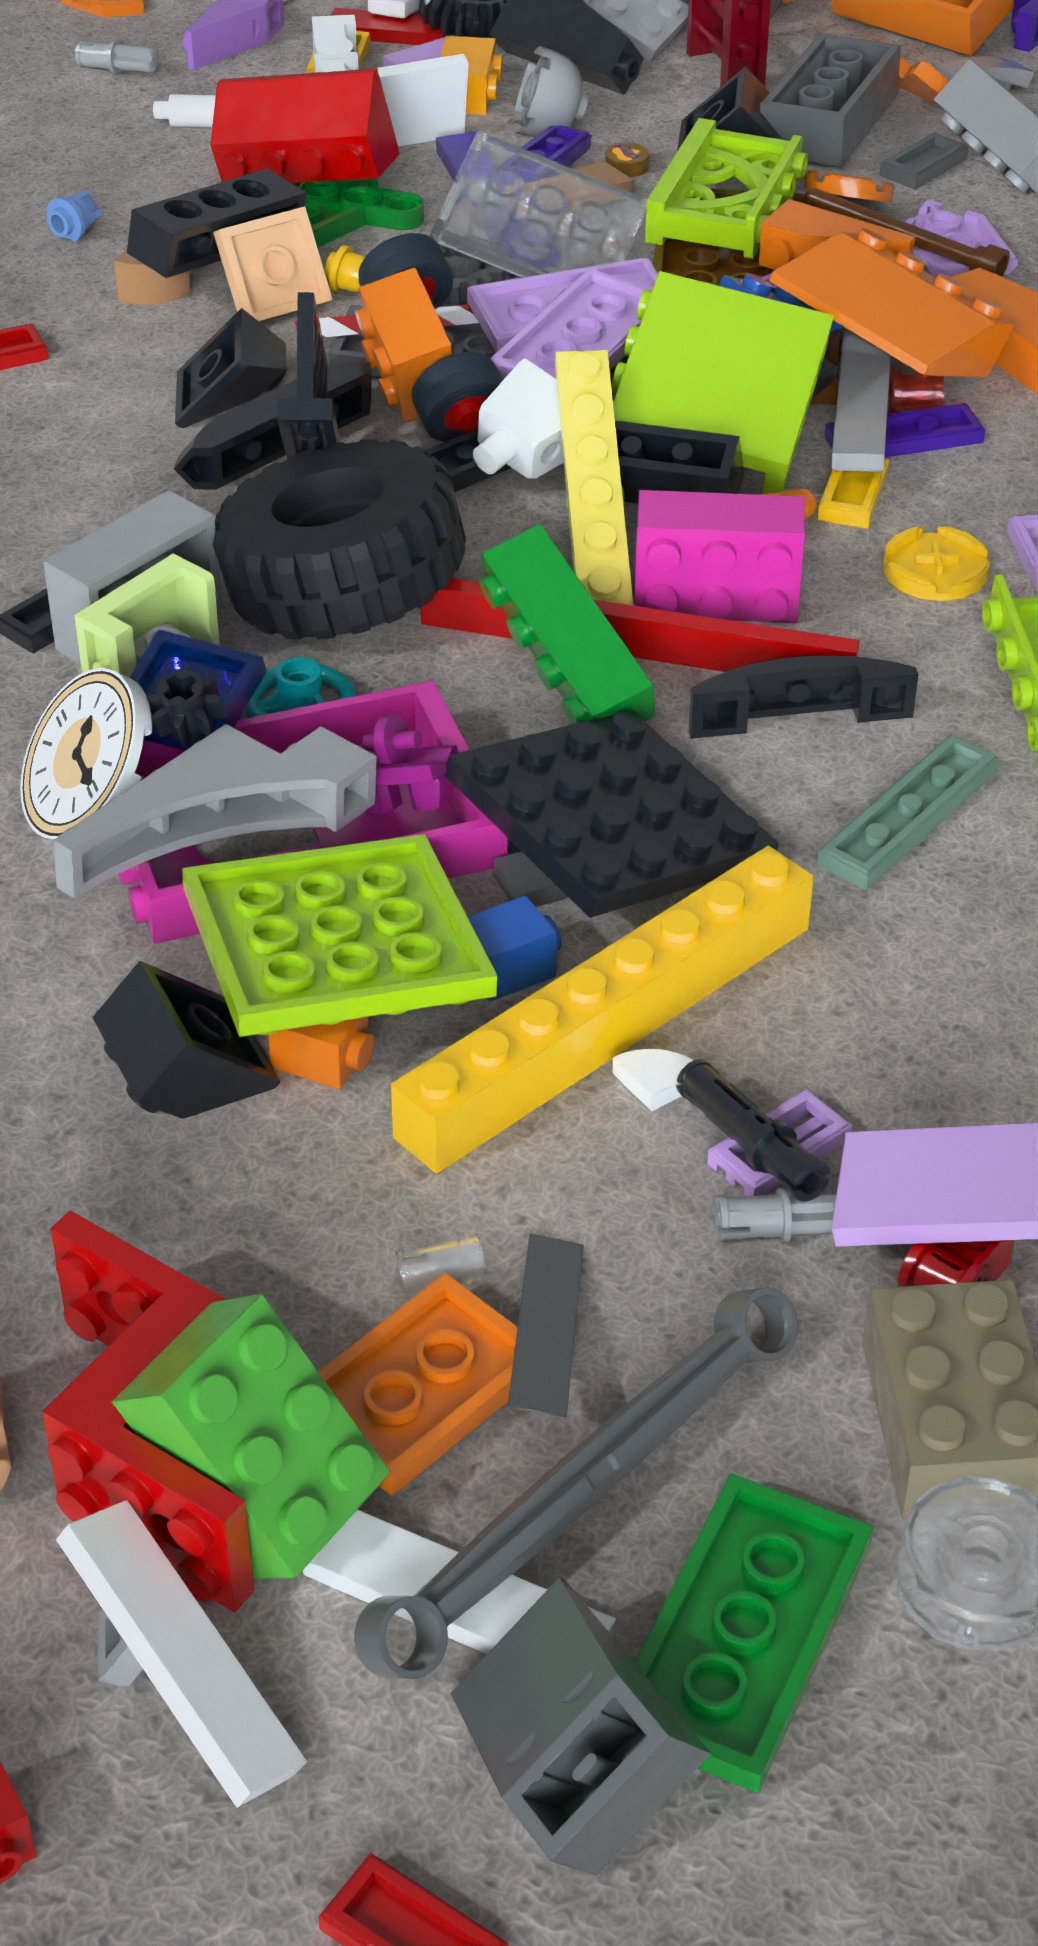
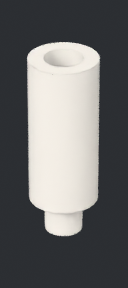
M170 94L169 101H154V119H169V124L172 127H212L216 95Z

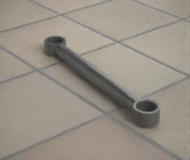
M770 1287L736 1291L728 1294L717 1307L714 1317V1335L647 1386L561 1459L490 1522L414 1596L389 1595L371 1601L361 1612L354 1633L356 1652L362 1664L373 1674L389 1678L417 1679L434 1671L445 1655L448 1644L447 1627L526 1564L676 1431L744 1363L778 1360L790 1352L797 1338L798 1321L795 1309L787 1296L781 1291ZM752 1302L760 1309L765 1321V1337L759 1349L751 1341L746 1327L747 1312ZM404 1608L414 1621L416 1643L409 1659L400 1666L392 1660L387 1650L386 1630L394 1613Z

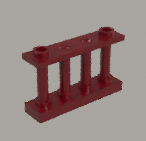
M689 0L686 54L692 57L715 53L721 59L720 87L745 66L765 87L771 0Z

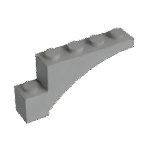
M225 724L55 838L53 845L57 889L76 899L105 880L140 863L181 848L224 837L268 830L327 827L337 832L375 804L377 756L322 726L299 742L293 743L286 751L280 754Z

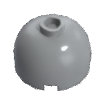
M539 46L534 51L535 54L541 56L537 65L529 62L527 64L514 107V111L522 113V124L513 122L514 132L534 137L550 126L562 125L570 127L574 119L581 120L588 104V95L582 93L583 79L578 67L569 57Z

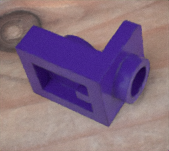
M1014 0L1011 28L1015 34V49L1030 52L1038 45V0Z

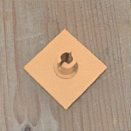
M305 206L213 232L237 312L243 308L260 322L297 311L298 292H314L316 305L333 300Z

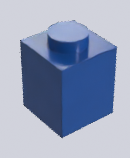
M526 895L468 916L497 974V996L487 998L489 1002L556 977V951L561 948L558 928L552 918L548 915L543 916Z

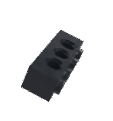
M264 169L132 209L127 254L165 278L221 261L213 232L304 207L307 192L271 170Z

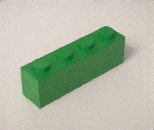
M541 524L481 553L485 577L481 578L479 583L487 602L494 610L499 607L503 609L508 617L506 619L507 627L517 646L521 650L529 647L536 658L534 666L544 686L548 690L556 688L563 697L562 707L571 725L615 715L618 712L633 711L645 721L656 716L653 684Z

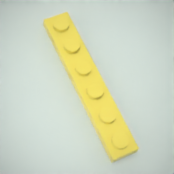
M608 350L556 352L555 371L574 573L592 599L634 606Z

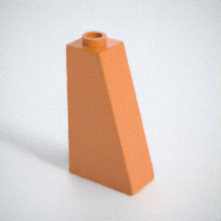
M982 268L951 276V278L964 285L961 293L973 300L980 296L998 304L1003 308L1000 316L1015 324L995 364L1038 395V292Z

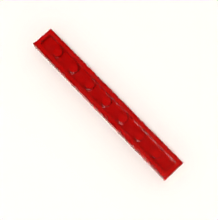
M453 578L444 590H439L434 594L432 601L420 608L422 625L513 639L507 627V615L501 607L494 610L489 605L479 582ZM594 600L632 656L638 659L727 672L759 662L792 657L859 656L860 640Z

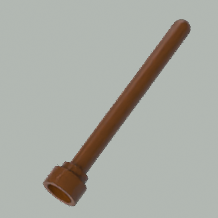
M815 188L807 190L804 195V201L807 205L915 236V247L968 266L969 271L982 268L1001 277L1006 272L1010 252L1001 247L989 244L987 247L980 245L975 249Z

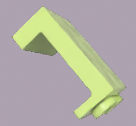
M173 553L75 614L82 673L96 668H106L129 677L138 683L134 640L165 622H168L221 655L216 588L213 575Z

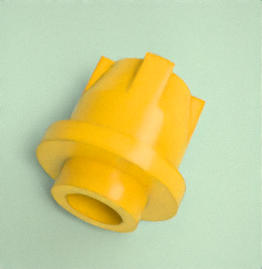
M342 245L337 252L332 251L327 258L324 268L326 279L329 280L330 290L337 293L342 289L350 292H359L358 271L365 256L354 253V249L347 245Z

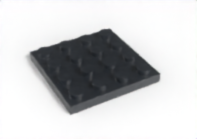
M633 711L618 712L615 715L574 723L452 754L448 757L447 772L444 773L589 918L713 881L769 845L776 851L779 843L759 826L753 817L747 815L714 782L707 779L686 760L679 750L672 747L641 716Z

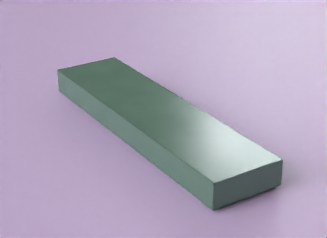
M950 734L818 850L817 865L867 890L998 771L999 757Z

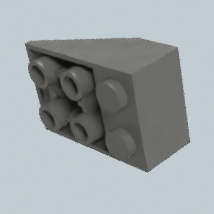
M561 1577L550 1586L451 1692L452 1698L502 1799L549 1860L597 1875L711 1755L710 1751L572 1587Z

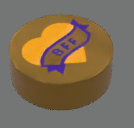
M617 143L606 149L605 162L628 177H636L647 172L649 168V151L640 144Z

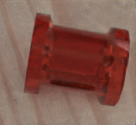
M891 369L889 379L890 414L899 413L901 409L920 410L943 406L944 376L902 374L900 369Z

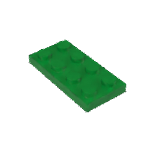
M729 1474L635 1660L636 1665L710 1751L711 1755L697 1769L759 1794L872 1542L874 1526L738 1475Z

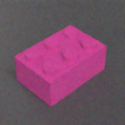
M639 490L634 606L732 621L797 623L805 539L804 496Z

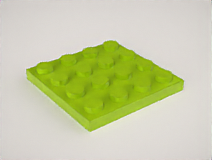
M425 834L182 868L183 889L239 1037L255 1034L269 1035L280 1030L319 1024L333 1025L344 1020L382 1014L396 1015L408 1010L446 1004L460 1005L472 1000L497 996V974Z

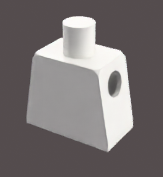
M526 358L515 366L484 401L479 410L478 442L480 445L473 450V457L482 471L487 474H494L507 464L526 478L536 479L564 463L556 379Z

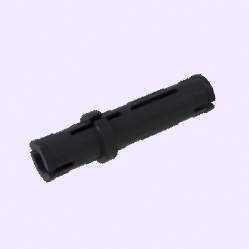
M694 1060L680 1071L676 1080L681 1084L676 1086L679 1094L701 1110L730 1139L740 1145L745 1151L746 1160L757 1171L774 1176L797 1200L802 1202L811 1201L824 1191L829 1182V1178L826 1175L830 1174V1169L825 1163L799 1144L797 1134L787 1123L769 1118L754 1102L722 1077L706 1060Z

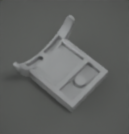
M583 0L626 35L643 58L650 62L688 24L689 5L681 0Z

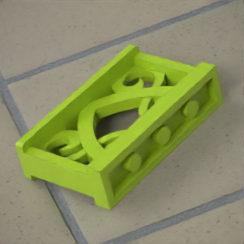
M698 118L647 199L645 243L663 245L667 238L742 250L744 251V258L754 259L760 248L762 221L788 199L792 200L797 180H804L808 165V153L802 152L803 136L793 135L791 140L787 141L716 129L715 120ZM734 176L750 190L741 194L715 199L713 191L704 184L724 182Z

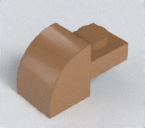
M126 249L114 259L118 300L139 305H156L175 301L191 292L189 275L193 274L197 269L165 278L127 254Z

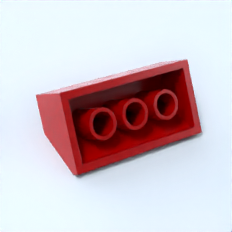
M377 68L221 79L217 83L210 146L221 182L264 169L271 170L290 183L379 178L400 155Z

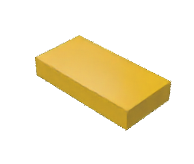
M885 458L884 471L881 472L834 471L833 469L818 506L817 520L869 529L888 475L890 460Z

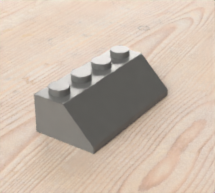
M819 33L760 103V113L783 140L790 141L793 135L803 136L802 152L808 153V161L816 162V164L823 167H842L898 94L901 45Z

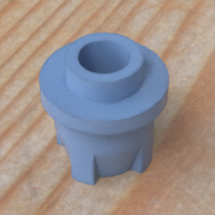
M85 190L73 196H59L51 200L46 211L47 222L51 231L58 237H65L73 241L81 239L94 221L102 217L101 208L97 207L95 201L90 196V192Z

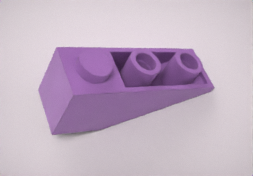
M217 0L185 30L183 49L187 53L188 69L195 70L267 43L284 26L283 0Z

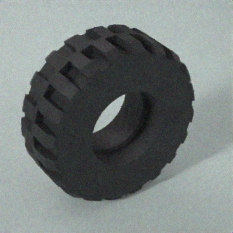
M365 439L344 444V442L329 444L325 448L313 451L306 450L294 454L290 459L281 463L275 462L265 467L260 474L253 478H248L238 485L237 491L233 495H228L223 501L220 511L216 515V533L213 541V548L235 611L248 623L264 633L270 635L278 633L287 639L301 640L303 637H316L317 640L335 638L336 635L351 632L354 635L371 630L370 627L385 622L389 624L405 617V613L416 607L420 609L433 600L435 593L439 590H444L451 583L455 571H458L466 550V536L449 472L444 465L427 450L419 446L412 448L402 441L378 442L377 439Z

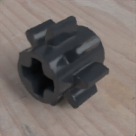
M192 669L177 670L162 676L158 685V694H151L146 697L157 735L164 737L171 733L172 737L180 742L181 745L203 740L212 734L214 720L224 719L226 716L215 678L211 676L202 681L200 676L193 672Z

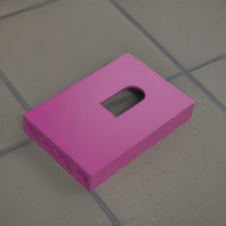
M433 680L214 725L211 732L213 733L227 724L281 754L290 745L299 742L322 726L364 749L362 745L363 737L367 734H374L376 722L380 717L398 715L407 723L409 731H420L422 735L421 747L457 744L459 753L470 750ZM171 734L164 737L158 736L143 739L135 774L142 776V781L153 771L161 768L191 748L195 743L181 745ZM451 781L452 799L438 809L417 811L413 808L408 784H399L403 804L393 811L366 815L364 811L337 832L327 827H312L319 843L250 858L425 834L449 879L494 869V859L507 855V836ZM196 845L150 859L118 874L122 885L132 883L133 887L128 888V897L134 921L136 924L147 923L154 944L200 934L183 889L182 868L221 862L211 861L201 856L196 850Z

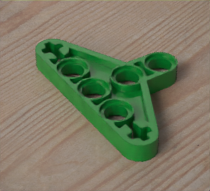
M378 178L302 182L299 185L300 189L307 192L305 208L317 248L365 225L394 230H412L420 227L424 222V201L422 197L411 192L380 188Z

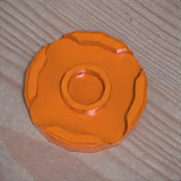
M808 170L805 174L804 189L815 188L829 194L882 202H892L895 186L890 182L883 181L882 190L877 189L878 184L869 178L829 172V174H823V180H817L818 171Z

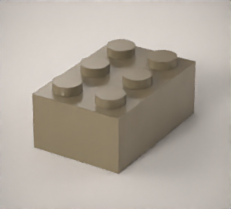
M1014 1280L870 1289L862 1344L902 1520L1038 1510V1365Z

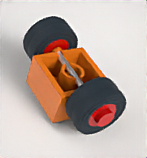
M408 233L392 237L372 249L359 267L358 280L360 287L358 288L362 309L356 310L355 315L364 340L361 341L362 350L366 361L370 362L371 369L378 368L382 377L378 379V384L387 407L396 405L403 422L420 418L424 429L433 439L446 442L478 428L479 410L482 404L503 380L495 363L485 354L463 352L452 355L451 343L435 311L448 298L453 287L452 271L438 243L430 236L420 233Z

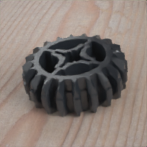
M420 0L419 10L421 11V17H423V23L430 24L431 30L441 28L443 38L445 35L493 38L490 35V31L507 0Z

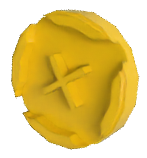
M918 526L896 534L886 544L883 572L892 585L906 594L920 599L937 601L962 599L978 592L988 581L990 560L987 559L988 550L981 541L967 532L952 527L938 526L937 533H923L924 526Z

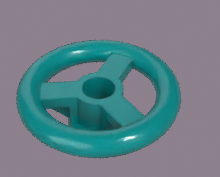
M294 657L284 660L277 667L265 671L253 680L245 693L246 714L251 718L324 703L325 701L321 697L322 682L333 687L340 695V699L354 697L357 694L351 681L341 672L331 667L320 665L310 658ZM277 685V688L266 699L261 700L267 690Z

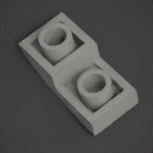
M992 56L962 57L938 64L935 68L948 80H951L970 59L1008 91H1010L1012 84L1028 89L1034 75L1033 71L1014 60Z

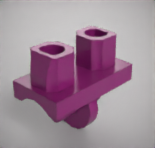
M398 715L380 717L376 722L374 734L364 735L362 740L364 750L377 756L375 804L365 811L366 815L383 814L393 811L403 804L399 784H408L413 808L417 811L435 810L451 800L450 781L444 773L447 772L446 765L449 755L459 753L457 744L421 747L422 735L420 731H409L407 723L402 717Z

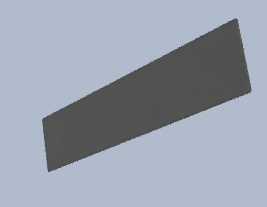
M529 1234L508 1406L564 1418L567 1417L583 1244Z

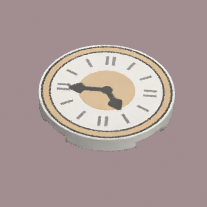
M106 668L86 671L72 679L57 693L39 719L24 758L21 775V802L27 822L42 837L53 841L65 830L73 827L106 805L111 799L118 797L141 781L142 776L135 774V770L140 758L144 736L152 734V718L146 694L133 679Z

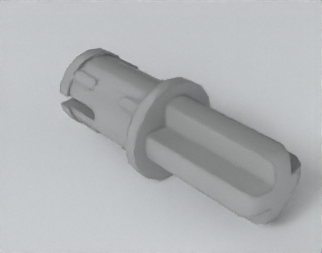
M118 39L107 43L80 40V44L77 43L75 58L79 67L109 69L113 74H118L122 70L154 72L158 67V52L150 47L124 45Z
M778 1188L776 1194L716 1196L715 1204L716 1207H719L714 1208L717 1238L719 1241L753 1237H779L780 1243H789L791 1235L832 1233L837 1194H820L818 1197L806 1202L797 1200L793 1195L789 1196L786 1188Z

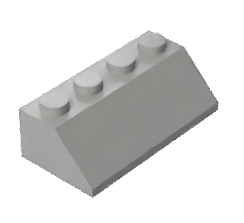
M969 59L933 99L945 111L940 119L958 136L965 130L966 132L961 138L979 155L987 149L983 157L1001 174L1009 168L1010 170L1004 176L1023 194L1029 187L1038 194V116Z

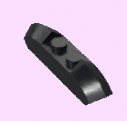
M370 362L345 363L328 367L327 398L333 399L338 429L370 414L372 401V371ZM297 379L213 419L183 449L176 460L174 470L193 489L216 490L285 456L286 452L277 422V398H297Z

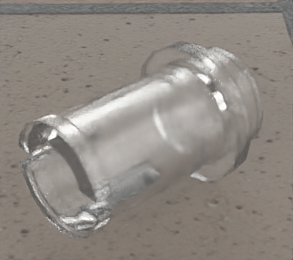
M463 1230L455 1231L456 1239L405 1250H395L404 1295L410 1294L411 1291L425 1289L444 1273L456 1281L465 1280L467 1286L474 1285L475 1277L487 1275L479 1235L465 1236Z

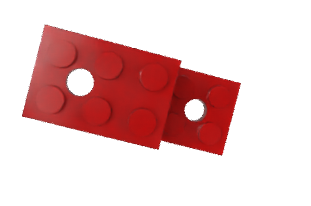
M70 1210L50 1228L56 1259V1271L59 1277L64 1307V1319L71 1330L80 1338L90 1342L98 1339L108 1345V1347L42 1410L48 1442L47 1452L51 1460L57 1491V1504L62 1512L71 1521L75 1522L128 1500L194 1598L201 1602H208L210 1599H213L235 1613L254 1592L245 1500L137 1436L112 1403L212 1302L227 1299Z

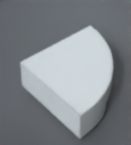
M662 1049L633 1050L613 1057L612 1074L653 1112L681 1097L676 1089V1086L681 1085L676 1081L680 1071L694 1060L685 1055Z

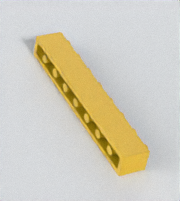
M769 845L392 1082L393 1138L436 1174L440 1173L613 1059V1057L619 1055L807 931L809 928L814 875Z

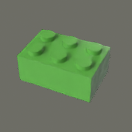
M262 1293L212 1302L112 1401L113 1405L137 1436L245 1500L253 1580L296 1578L390 1474L387 1466Z

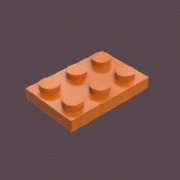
M446 1273L318 1371L389 1469L390 1474L379 1486L392 1497L505 1405L509 1399L518 1327Z

